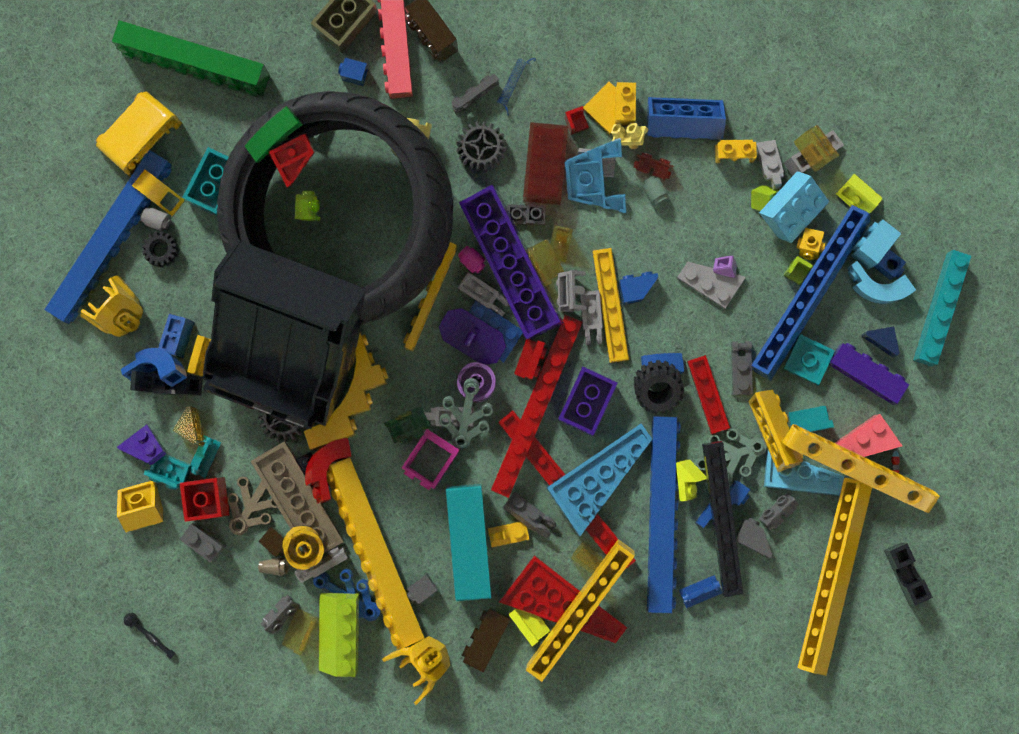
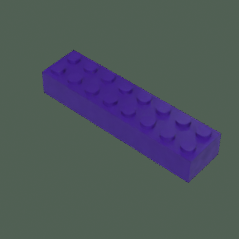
M491 185L460 201L459 204L525 338L531 340L564 323L497 188Z

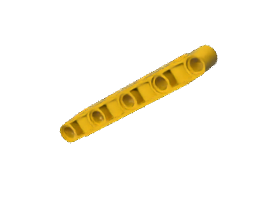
M793 424L782 441L787 447L926 513H930L940 498L930 488L800 426ZM812 443H815L813 447L808 448Z

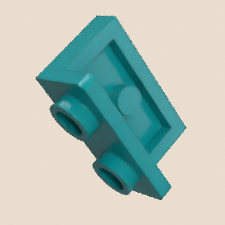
M166 454L151 465L150 470H145L144 475L148 476L149 480L153 482H163L167 488L177 490V488H180V483L187 482L192 465Z

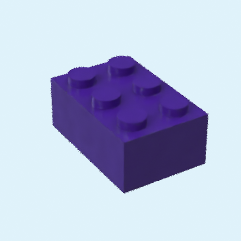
M582 367L558 421L590 436H594L618 382Z

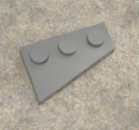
M687 262L677 279L723 309L727 307L746 278L737 274L735 278L716 274L713 272V268L692 262Z

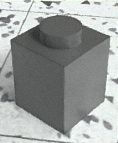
M426 574L407 588L409 591L407 595L413 603L417 602L420 604L438 591V588L428 574Z

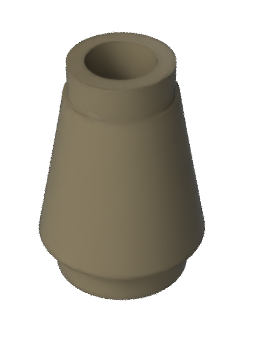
M283 557L260 561L258 569L260 573L283 576L288 573L289 563Z

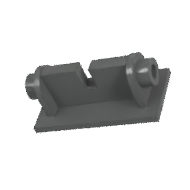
M786 493L780 496L771 508L765 510L759 520L765 524L769 531L775 530L784 522L781 515L783 514L788 518L797 510L799 504L795 501L794 497Z
M288 594L286 597L283 596L275 605L278 612L276 613L271 609L262 619L261 625L267 632L272 634L278 632L283 627V623L296 613V609L300 605L292 601L293 598Z

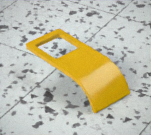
M145 169L132 185L171 216L176 213L184 202L182 197ZM168 192L179 199V202L172 211H169L160 204Z

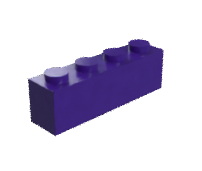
M849 343L840 344L833 354L829 366L890 404H898L909 386L905 382L906 379L899 374H892L885 365L874 363L872 361L873 358L869 355L858 353L853 345Z

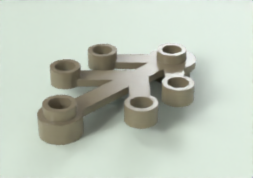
M247 477L238 478L237 485L241 489L245 507L242 514H240L237 503L239 502V496L236 493H231L227 496L233 516L229 523V528L233 534L243 535L251 526L271 523L272 516L269 513H263L260 517L248 519L254 511L270 507L277 508V506L273 505L272 498L258 502L266 490L262 481L251 497L248 488L249 479ZM241 479H245L247 481L245 486H242L240 484ZM232 495L236 496L234 503L230 501ZM264 515L269 517V521L266 523L262 520ZM237 522L242 523L243 526L241 529H237Z

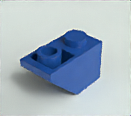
M652 271L641 273L639 277H634V275L623 276V279L619 281L623 305L642 302L657 280L658 273L653 274Z

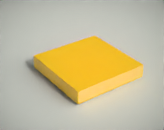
M610 82L583 107L584 111L609 135L615 124V86Z

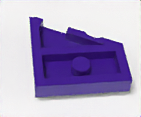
M147 424L117 446L120 451L138 460H142L150 466L166 455L162 445Z

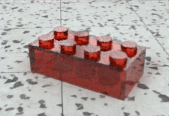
M530 122L523 201L561 205L568 126Z

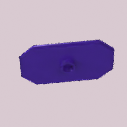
M463 308L448 310L439 325L443 341L478 363L485 365L497 363L506 348L503 334Z

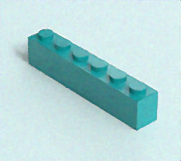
M956 250L946 254L913 361L931 367L938 365L971 255Z

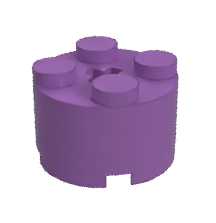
M478 362L465 365L457 378V387L464 398L466 397L463 389L464 382L469 378H477V380H482V382H480L478 393L473 397V402L478 403L489 399L496 388V379L492 369ZM468 387L470 391L475 389L474 387Z

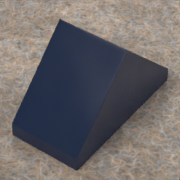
M894 326L867 331L861 336L892 358L897 357L900 353Z

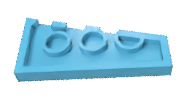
M767 449L764 487L840 496L844 476L810 465V463L805 461L792 468L777 472Z

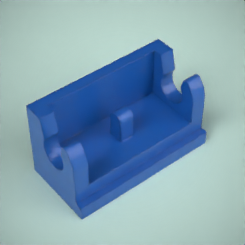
M169 314L158 348L165 350L170 355L184 358L195 322Z

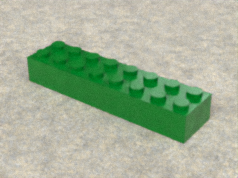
M120 20L112 38V43L117 47L116 49L126 58H140V61L145 64L153 62L165 70L172 68L175 69V72L186 75V73L192 74L198 80L209 79L215 85L221 86L225 84L234 91L242 89L254 97L264 95L270 77L269 72L262 63Z

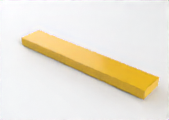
M612 249L594 250L592 253L600 293L609 362L629 361Z

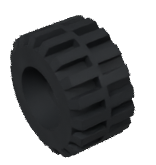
M656 360V363L650 361L647 366L645 364L642 365V370H637L636 376H634L633 384L636 399L642 408L645 407L646 411L652 410L656 414L658 411L665 413V410L671 411L673 406L677 407L679 401L683 399L682 394H684V385L679 370L673 364L669 365L667 361L661 363L660 360ZM654 383H668V386L662 391L654 392L649 390Z

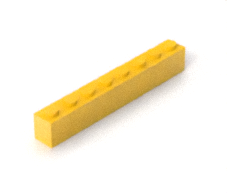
M619 539L531 657L527 663V672L541 682L545 679L634 558L635 552L633 549Z

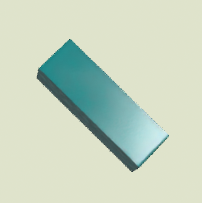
M482 484L447 487L446 497L455 600L490 599L492 592Z

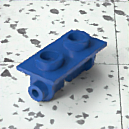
M715 575L679 590L686 608L722 594L721 586L716 580Z

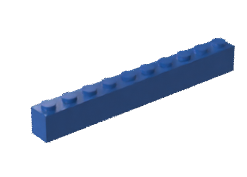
M150 150L145 154L44 309L45 311L68 324L77 318L78 309L81 305L86 304L89 299V292L97 287L99 277L108 270L110 260L118 255L120 251L119 246L129 238L130 229L133 225L138 224L143 209L148 208L151 203L149 198L132 186L144 169L162 182L164 178L170 175L172 165L167 160Z
M854 205L850 207L751 365L754 372L770 381L772 380L852 252L853 247L870 223L868 212Z
M652 417L647 612L672 613V609L676 607V597H673V589H676V577H673V569L677 568V558L673 557L674 550H677V538H674V530L678 529V519H674L675 511H678V499H675V491L679 490L678 480H675L677 472L676 462H679V460H676V453L680 451V441H676L677 433H680V422H677V417Z

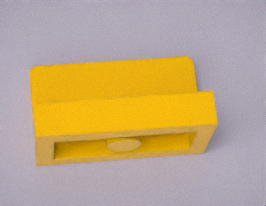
M197 335L187 369L188 373L203 377L205 353L211 339Z

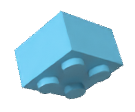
M881 220L879 223L874 222L864 232L863 235L866 237H862L860 241L858 240L852 250L854 252L851 254V257L869 270L880 262L901 233L884 220Z

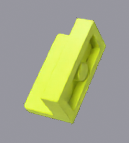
M853 174L836 193L850 207L854 205L869 214L882 200V197L856 174Z
M516 608L509 613V616L531 646L535 645L539 639L550 632L548 626L539 616Z

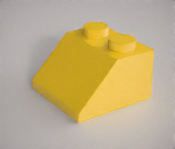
M148 481L118 490L117 518L125 532L163 522V507L156 482Z

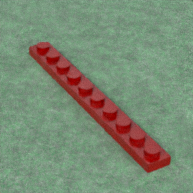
M565 315L563 318L564 323L560 325L491 488L492 492L506 498L510 496L582 325V321Z
M512 410L498 423L508 436L513 439L521 419ZM534 437L526 458L550 486L566 474ZM598 514L595 515L594 519L585 529L606 555L618 540ZM633 558L626 568H628L636 560Z

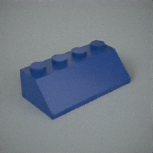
M648 97L647 136L655 138L723 139L726 123L723 100Z

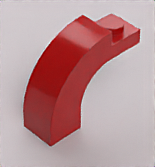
M348 438L331 441L317 450L308 462L305 472L306 486L313 485L312 493L317 504L331 499L327 483V470L330 464L352 457Z

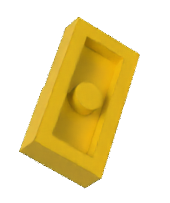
M522 522L488 528L491 547L530 540L527 526Z

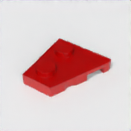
M303 134L269 151L286 187L293 184L315 153L307 134Z

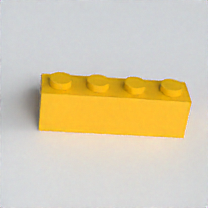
M773 390L755 393L748 402L777 472L801 464L803 462V454L787 447L782 442L789 431V426L787 424L788 417L781 410V401L778 394H775Z

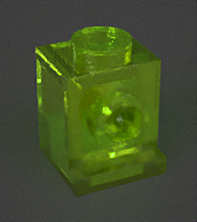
M302 191V195L296 194L295 219L320 221V217L316 216V212H319L320 204L317 196H315V192Z

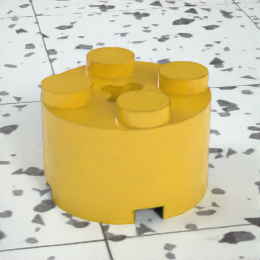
M307 526L293 527L284 537L282 544L286 560L292 567L306 570L321 561L324 554L323 542L320 535L314 529ZM305 544L307 549L303 548V550L300 551L299 547Z

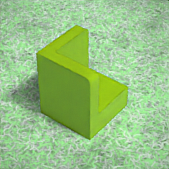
M761 185L751 190V208L761 211L780 189L773 190L772 187Z
M797 256L789 265L784 276L801 285L808 272L813 268V265Z

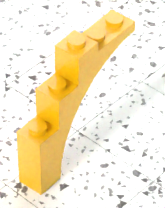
M361 332L356 348L354 378L347 395L340 406L333 412L326 426L318 424L312 427V429L304 431L310 450L321 448L337 439L355 436V430H358L355 420H351L350 417L371 410L370 405L373 404L370 393L366 394L365 391L387 384L385 380L389 378L385 367L381 368L379 364L372 365L375 363L372 352L368 353L366 346L369 343L366 335H362Z

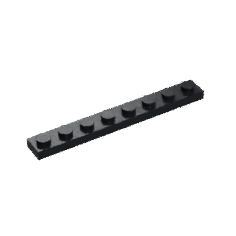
M722 441L702 444L722 595L730 597L743 594L724 444Z

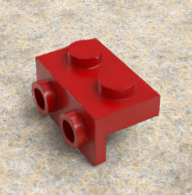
M532 340L525 341L514 373L516 376L532 381L533 376L537 378L541 368L537 366L539 359H544L547 348H544V342L539 340L537 342Z

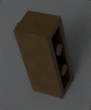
M489 608L488 611H483L479 619L482 623L479 629L475 627L470 637L473 641L470 646L466 645L461 655L464 657V663L483 673L510 621L508 616L492 608Z

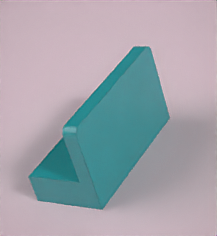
M826 406L788 413L791 426L794 424L810 432L834 427L833 420H829Z

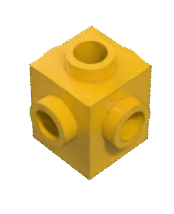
M805 228L803 238L799 237L797 243L799 256L806 260H818L820 253L822 254L826 247L824 231Z

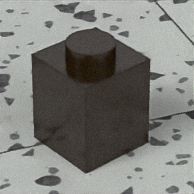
M270 527L258 542L275 557H278L280 554L284 556L282 544L285 536L276 527Z

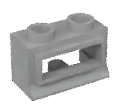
M570 270L558 273L556 285L558 287L557 306L559 311L575 312L587 310L584 305H575V294L579 295L585 292L584 287L575 286V276H585L586 272Z

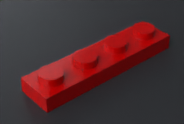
M706 355L687 361L710 434L729 429L730 426Z

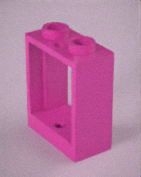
M427 429L402 466V469L405 470L403 474L412 480L414 477L421 480L420 485L428 490L430 488L436 489L460 450ZM427 439L451 453L434 482L410 468V465Z

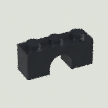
M899 543L884 550L908 604L916 606L933 598L925 580L918 575L914 567L916 560L908 543Z

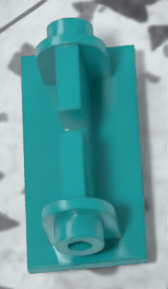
M203 435L191 462V473L206 478L221 442Z

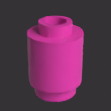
M466 246L458 254L460 262L472 273H480L486 266L484 264L486 259L473 247Z

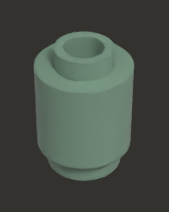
M652 176L644 181L643 189L651 203L654 202L655 206L668 199V192L659 177L655 178Z

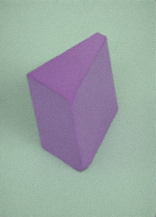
M734 256L715 258L714 273L732 278L736 277L737 264Z

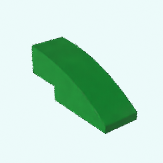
M286 106L256 132L247 142L245 148L258 163L269 154V151L277 148L289 139L288 136L302 126V123L291 108Z

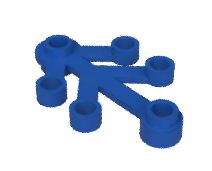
M344 569L340 573V579L345 582L347 591L330 582V576L326 572L313 578L314 585L319 589L326 588L332 593L356 594L352 580L353 573L349 569ZM343 573H348L349 578H345ZM318 579H322L323 584L318 583ZM361 579L356 585L357 590L362 592L363 601L359 599V618L363 617L368 621H374L379 617L380 609L375 602H372L368 581ZM360 583H364L366 588H361ZM367 609H371L373 614H369Z

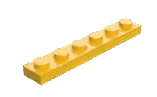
M449 243L444 259L436 271L433 281H430L426 287V291H428L427 296L421 299L418 306L421 310L418 316H414L411 322V326H413L412 331L406 334L403 342L406 344L405 348L407 350L414 351L457 250V245L454 243Z

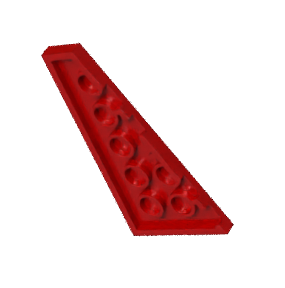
M533 556L499 603L557 623L580 590L536 556ZM598 605L580 631L616 643L627 627Z

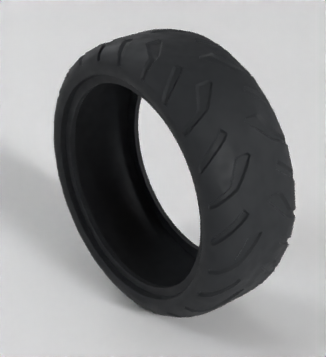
M325 91L288 100L272 108L257 119L235 145L226 162L217 201L218 228L225 252L227 254L235 241L239 239L242 242L274 253L265 229L264 205L270 181L277 167L270 153L257 163L245 148V145L260 128L286 106L291 108L302 123V126L288 136L289 139L281 145L303 134H307L310 139L319 134L336 130H356L376 135L390 146L402 162L411 184L414 204L411 231L403 251L388 271L373 283L365 286L367 289L360 320H364L363 324L384 318L404 307L426 288L440 267L449 247L453 227V198L445 166L429 139L416 125L390 106L375 99L348 92Z

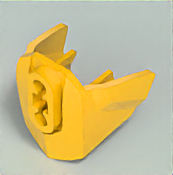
M116 275L108 280L112 288L103 287L110 294V297L101 307L97 309L91 303L88 304L95 313V316L83 309L80 316L101 331L121 337L138 329L143 309L135 293L120 276Z
M430 636L382 658L383 662L395 657L406 655L407 657L401 661L399 667L402 668L406 664L412 663L421 675V678L413 686H419L428 681L422 694L414 702L415 705L433 690L435 683L450 666L446 646Z

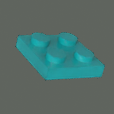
M800 334L783 369L818 386L835 350Z

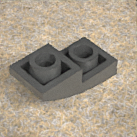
M507 205V210L514 224L545 225L546 205Z

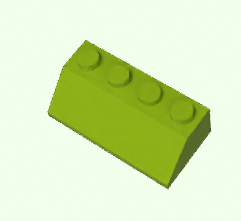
M320 593L319 671L335 677H356L358 672L359 594Z

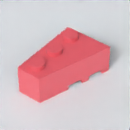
M881 414L874 415L835 442L863 457L902 446Z

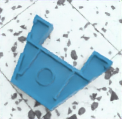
M621 138L565 160L568 200L589 205L593 204L605 209H614L626 213L625 194L605 195L602 158L622 157Z

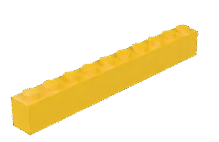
M351 458L331 464L327 470V482L331 487L332 497L338 504L341 518L345 521L347 534L352 538L354 551L361 560V568L367 575L369 588L374 592L376 605L383 614V622L390 631L391 641L397 650L405 648L424 639L419 623Z
M844 478L798 663L799 669L814 674L827 676L872 487L858 480Z

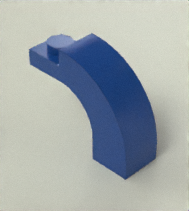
M147 348L135 353L136 360L121 369L122 375L130 381L132 371L148 373L158 371L160 379L171 387L187 378L185 368L181 362L160 348Z

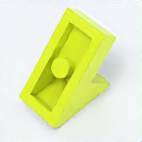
M691 460L676 462L680 501L697 498L696 482L706 480L707 477Z

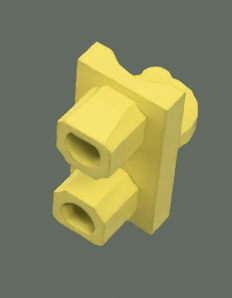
M631 123L628 127L614 124L611 134L614 136L612 141L621 138L622 146L637 149L639 145H643L644 136L648 132V128L646 126H638L637 123Z

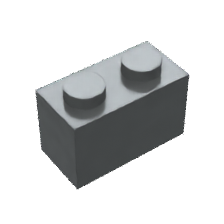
M196 523L190 524L179 539L210 563L215 562L226 548L225 544Z

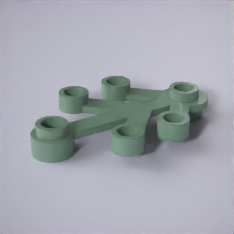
M469 378L464 382L463 389L466 397L463 412L456 406L453 397L447 396L443 399V407L451 411L460 423V428L458 430L451 422L449 414H442L439 423L441 426L446 427L453 435L452 444L458 449L467 448L470 445L471 438L479 433H487L489 431V423L486 420H481L478 426L467 431L469 424L482 416H490L493 413V406L490 403H484L480 409L471 413L473 397L479 391V382L473 378ZM468 387H474L475 389L470 391ZM446 401H451L452 404H451V405H447L445 402H446ZM488 407L490 411L486 412L484 408ZM447 418L449 421L443 422L442 419ZM486 425L487 427L482 429L480 426ZM458 439H463L464 442H458Z
M729 429L727 431L726 438L728 440H735L746 446L738 449L722 441L724 451L728 452L725 453L726 461L731 460L727 467V474L730 475L729 483L733 480V472L741 456L749 454L745 465L739 469V474L742 477H748L751 474V467L756 457L762 456L766 452L767 446L763 439L756 437L750 440L738 434L736 429ZM729 432H734L735 438L729 437ZM711 435L708 438V443H711L710 439L713 437L716 438L717 441H722L717 435ZM754 444H759L760 450H755ZM700 457L694 464L705 473V468L699 467V462H704V457ZM742 468H747L749 473L743 474Z

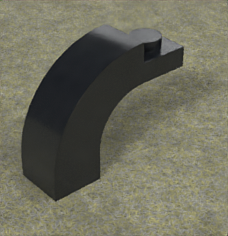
M132 371L130 391L202 396L203 377L187 375L186 379L171 387L162 381L157 373Z

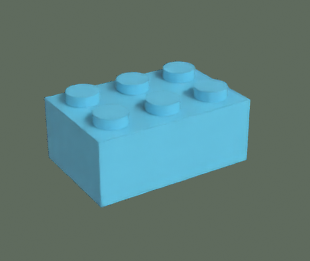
M797 171L759 213L778 238L792 243L829 203V200L812 176Z

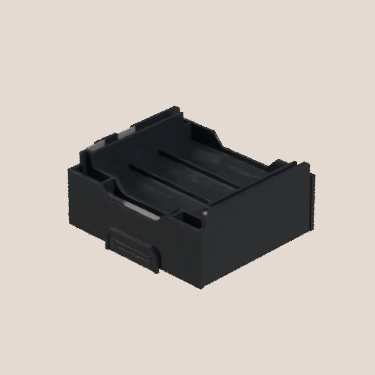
M237 239L214 271L211 301L215 302L211 340L205 353L203 379L207 382L203 390L252 410L258 409L270 414V417L291 425L294 423L312 429L314 423L326 426L344 394L348 372L355 361L354 357L361 325L364 321L360 320L367 288L344 281Z

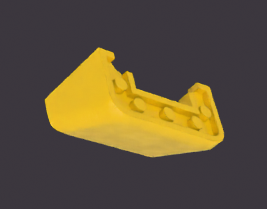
M147 91L138 93L134 99L135 101L105 133L99 135L96 139V147L130 177L136 170L137 163L140 164V160L165 133L169 134L170 128L177 130L182 124L174 113Z

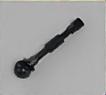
M128 613L124 616V624L126 626L138 629L146 636L147 640L154 646H158L167 654L166 656L169 659H172L176 653L164 646L160 639L152 632H148L138 623L139 618H137L135 613Z

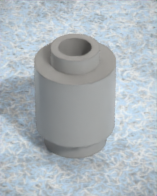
M145 208L141 215V222H144V225L161 232L170 227L171 219H169V214L155 208Z

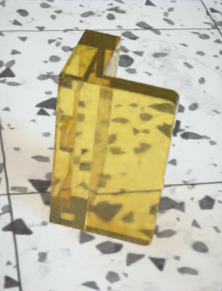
M818 125L810 128L794 141L815 172L840 156Z
M547 239L527 249L528 255L545 286L551 284V279L557 277L558 273L564 272Z
M583 542L580 543L570 557L591 574L595 572L604 559Z
M297 609L282 645L293 649V653L302 655L319 617Z

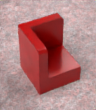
M583 106L565 112V121L571 135L589 129L584 116Z

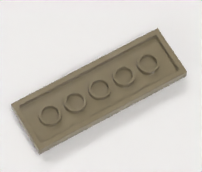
M286 441L251 460L252 465L290 529L298 526H307L314 529L320 535L323 542L324 553L344 542L323 504H317L316 499L313 497L312 486H306L305 474ZM303 544V546H301L302 549H303V548H306V549H307V547H306L305 544Z

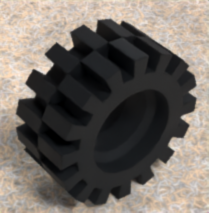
M153 232L154 235H148V240L145 238V245L142 244L144 249L142 254L145 255L144 258L152 265L164 268V266L168 267L170 263L175 262V258H178V243L167 233ZM158 243H165L168 248L167 253L162 257H158L154 253V247Z

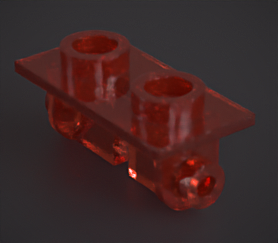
M643 152L641 155L637 154L636 158L640 160L634 163L633 168L636 171L649 174L650 169L653 168L652 176L663 180L670 178L671 172L668 169H673L674 167L670 165L671 161L662 158L658 161L652 159V155Z

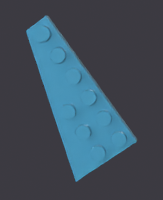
M642 423L546 488L579 537L651 442L652 438Z

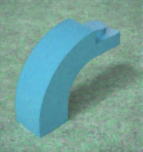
M858 261L847 268L850 278L858 282L852 288L857 294L868 301L880 304L893 303L916 291L906 275L901 276L893 283L879 284L867 275Z

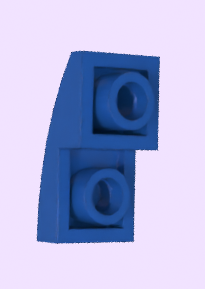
M682 353L652 354L641 357L642 365L645 364L647 366L650 361L656 363V360H660L661 363L667 361L669 365L673 364L680 374L684 372Z

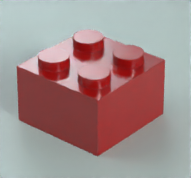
M225 477L180 483L184 522L230 515Z

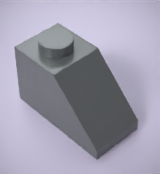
M752 518L748 520L743 519L736 532V541L767 558H771L772 552L764 529L759 526L760 522Z

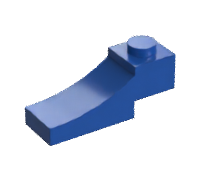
M738 480L734 481L729 488L731 504H744L750 496L748 494L750 489ZM710 503L695 522L701 528H704L712 519Z

